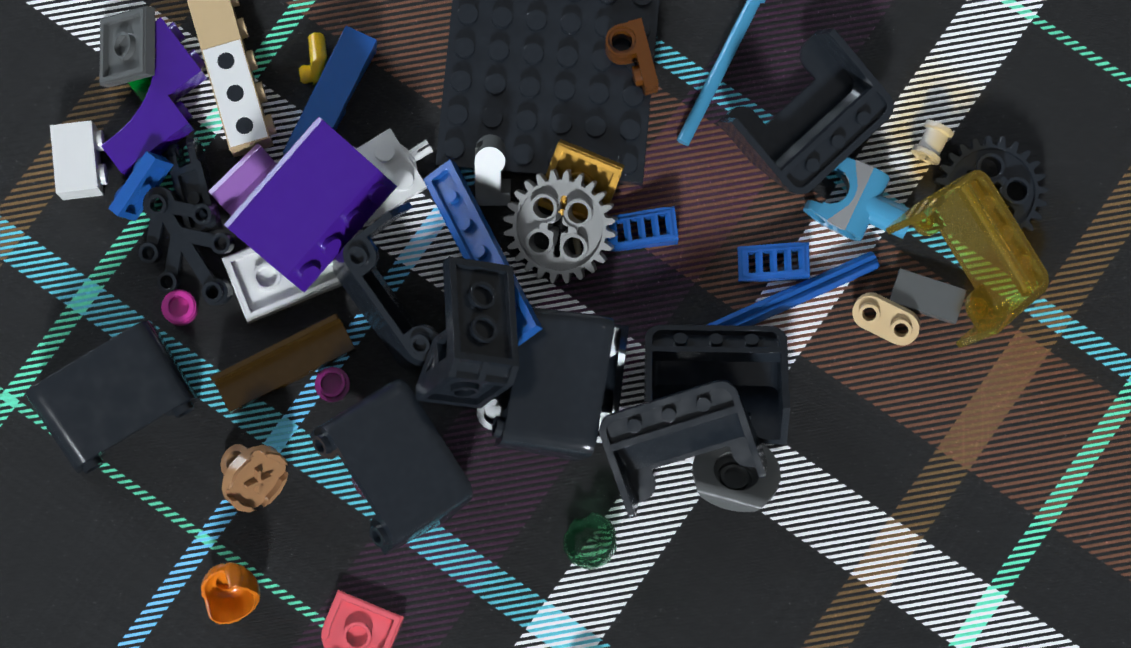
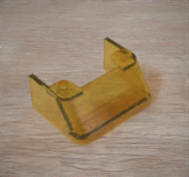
M974 170L961 176L916 203L885 228L888 234L912 225L923 236H931L940 232L975 288L968 294L965 301L967 315L974 326L956 342L959 348L1001 332L1048 288L1049 277L1045 267L993 182L981 170Z

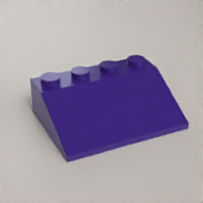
M318 117L224 225L305 293L397 186L323 119Z

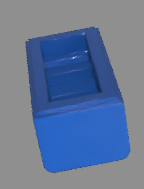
M675 206L614 215L618 220L609 225L610 229L617 231L616 224H623L625 241L618 242V236L607 238V241L614 245L613 250L609 252L678 245L679 238ZM659 219H665L667 232L665 235H660ZM651 220L653 236L646 237L644 221ZM632 222H637L639 239L632 240L630 226Z
M809 242L737 247L738 282L805 281L810 277ZM769 254L770 272H763V255ZM777 254L784 255V271H777ZM791 254H798V270H792ZM748 255H755L756 273H749Z

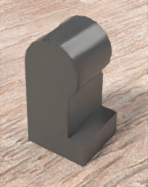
M485 135L476 143L475 197L479 206L508 205L511 202V179L501 178V170L505 166L506 146L504 141L496 135Z

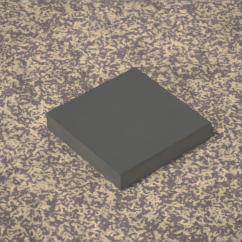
M143 6L100 19V86L110 88L155 76V8Z

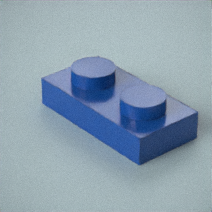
M146 151L143 157L139 158L135 163L133 172L125 184L115 193L114 200L108 209L119 217L136 221L144 210V196L150 189L161 185L174 164L163 156Z

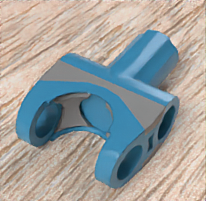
M848 157L833 170V172L837 173L836 176L842 179L846 185V197L837 203H819L807 200L803 207V211L824 227L855 241L862 240L869 224L903 239L916 212L883 196L890 181V177L886 173L864 162Z

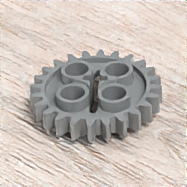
M553 169L550 171L549 180H547L546 176L541 172L536 175L538 185L528 179L524 182L528 192L520 189L514 192L520 202L511 201L507 205L515 212L504 217V221L513 224V227L506 230L504 235L514 236L515 239L507 247L508 249H519L520 253L514 260L517 262L525 258L528 261L525 266L526 272L534 266L538 268V279L548 272L550 273L551 283L558 279L559 274H562L565 283H569L574 272L576 277L581 280L585 277L584 267L591 273H594L597 270L594 260L604 263L607 258L602 250L611 251L614 248V245L607 241V238L615 237L618 234L617 231L609 228V225L615 223L618 218L607 215V211L614 207V204H603L601 200L606 196L607 192L606 190L598 194L594 192L597 184L596 180L587 186L583 184L585 179L584 173L579 174L575 180H572L571 169H567L562 178L559 177L557 170ZM564 195L567 197V205L564 210L562 223L568 226V229L560 236V256L557 257L554 251L559 236V228L553 226V223L561 218V197ZM540 198H548L552 201L554 210L551 215H545L539 210L538 201ZM574 203H582L587 207L588 217L586 220H579L573 215L572 207ZM536 232L544 233L548 237V249H540L535 245L534 235ZM575 237L582 241L584 245L582 254H574L569 250V238Z

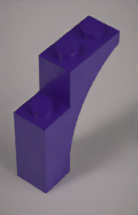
M162 17L155 21V76H152L146 97L132 119L118 133L101 145L127 179L133 172L137 160L143 157L146 151L161 155L168 150L167 147L169 145L179 142L194 130L188 120L193 118L192 114L181 100L176 104L175 102L207 79L201 70L206 66L204 61L194 49L187 52L181 44L186 39L174 22L167 25Z

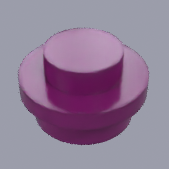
M328 367L317 375L315 390L323 400L338 402L348 394L350 380L342 369Z

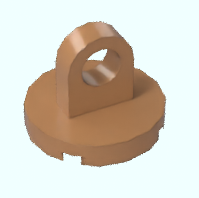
M235 444L225 451L221 459V471L224 474L222 482L223 495L238 511L252 512L256 511L254 507L259 505L267 506L281 493L288 477V472L285 471L286 465H288L287 460L271 446L259 445L247 448L241 444Z

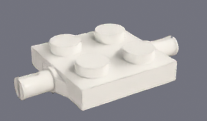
M389 128L356 149L397 186L386 201L368 219V225L388 211L427 189L425 182L418 173L416 165L418 160L433 152L426 139L408 150L399 143Z

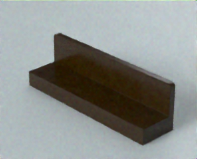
M336 313L210 378L216 385L228 411L232 414L351 354L356 349L340 317Z

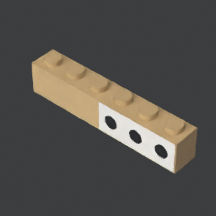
M187 0L229 150L234 157L247 154L257 143L264 149L274 146L271 135L277 134L272 115H265L262 103L268 101L262 81L255 82L253 71L258 70L257 61L253 50H246L243 40L249 37L244 18L237 19L234 7L240 6L239 0Z

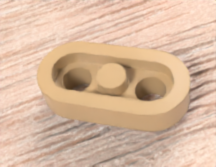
M877 293L861 295L853 306L852 315L858 326L893 344L900 346L908 345L919 334L920 320L913 311ZM865 308H873L876 311V316L873 318L866 317L864 314ZM903 323L908 327V331L904 334L898 333L895 326Z

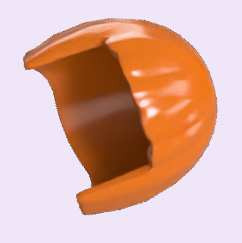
M232 562L220 563L208 570L201 583V595L205 600L209 618L218 624H231L246 617L256 608L260 601V587L252 572L244 566Z

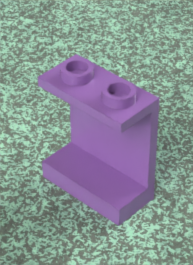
M257 143L208 192L232 216L277 163Z

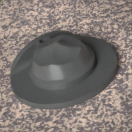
M761 443L767 459V477L759 478L756 467H745L738 464L733 458L730 447L726 446L695 456L692 464V476L698 494L709 503L731 511L755 512L763 508L778 490L781 478L779 463L771 450Z

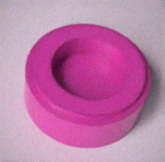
M179 289L169 292L164 297L161 309L164 317L171 324L184 326L195 319L198 312V304L189 292Z

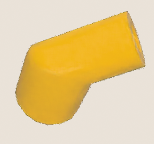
M312 33L308 36L310 65H302L299 68L300 81L303 84L310 82L316 84L325 68L327 52L325 36L322 33Z

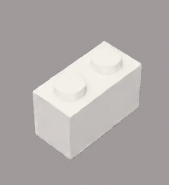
M92 120L50 125L56 194L62 200L103 196V185L108 184L106 164H101L100 151H104L101 145L105 143L103 131L98 130Z

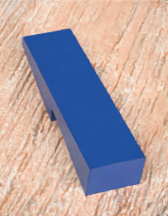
M345 26L283 150V155L291 149L318 117L336 131L346 113V106L377 52L376 39Z

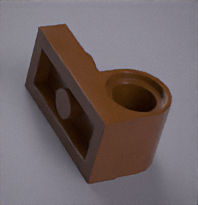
M642 18L613 26L606 35L605 48L608 59L618 65L636 62L635 66H631L636 87L642 85L644 95L657 93L659 83ZM624 38L631 43V47L625 51H619L612 44L615 40Z

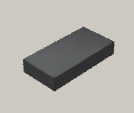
M900 268L889 300L911 311L955 325L967 290Z

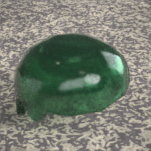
M591 512L585 518L572 521L563 537V550L570 562L586 570L602 567L610 561L617 550L616 530L608 518Z

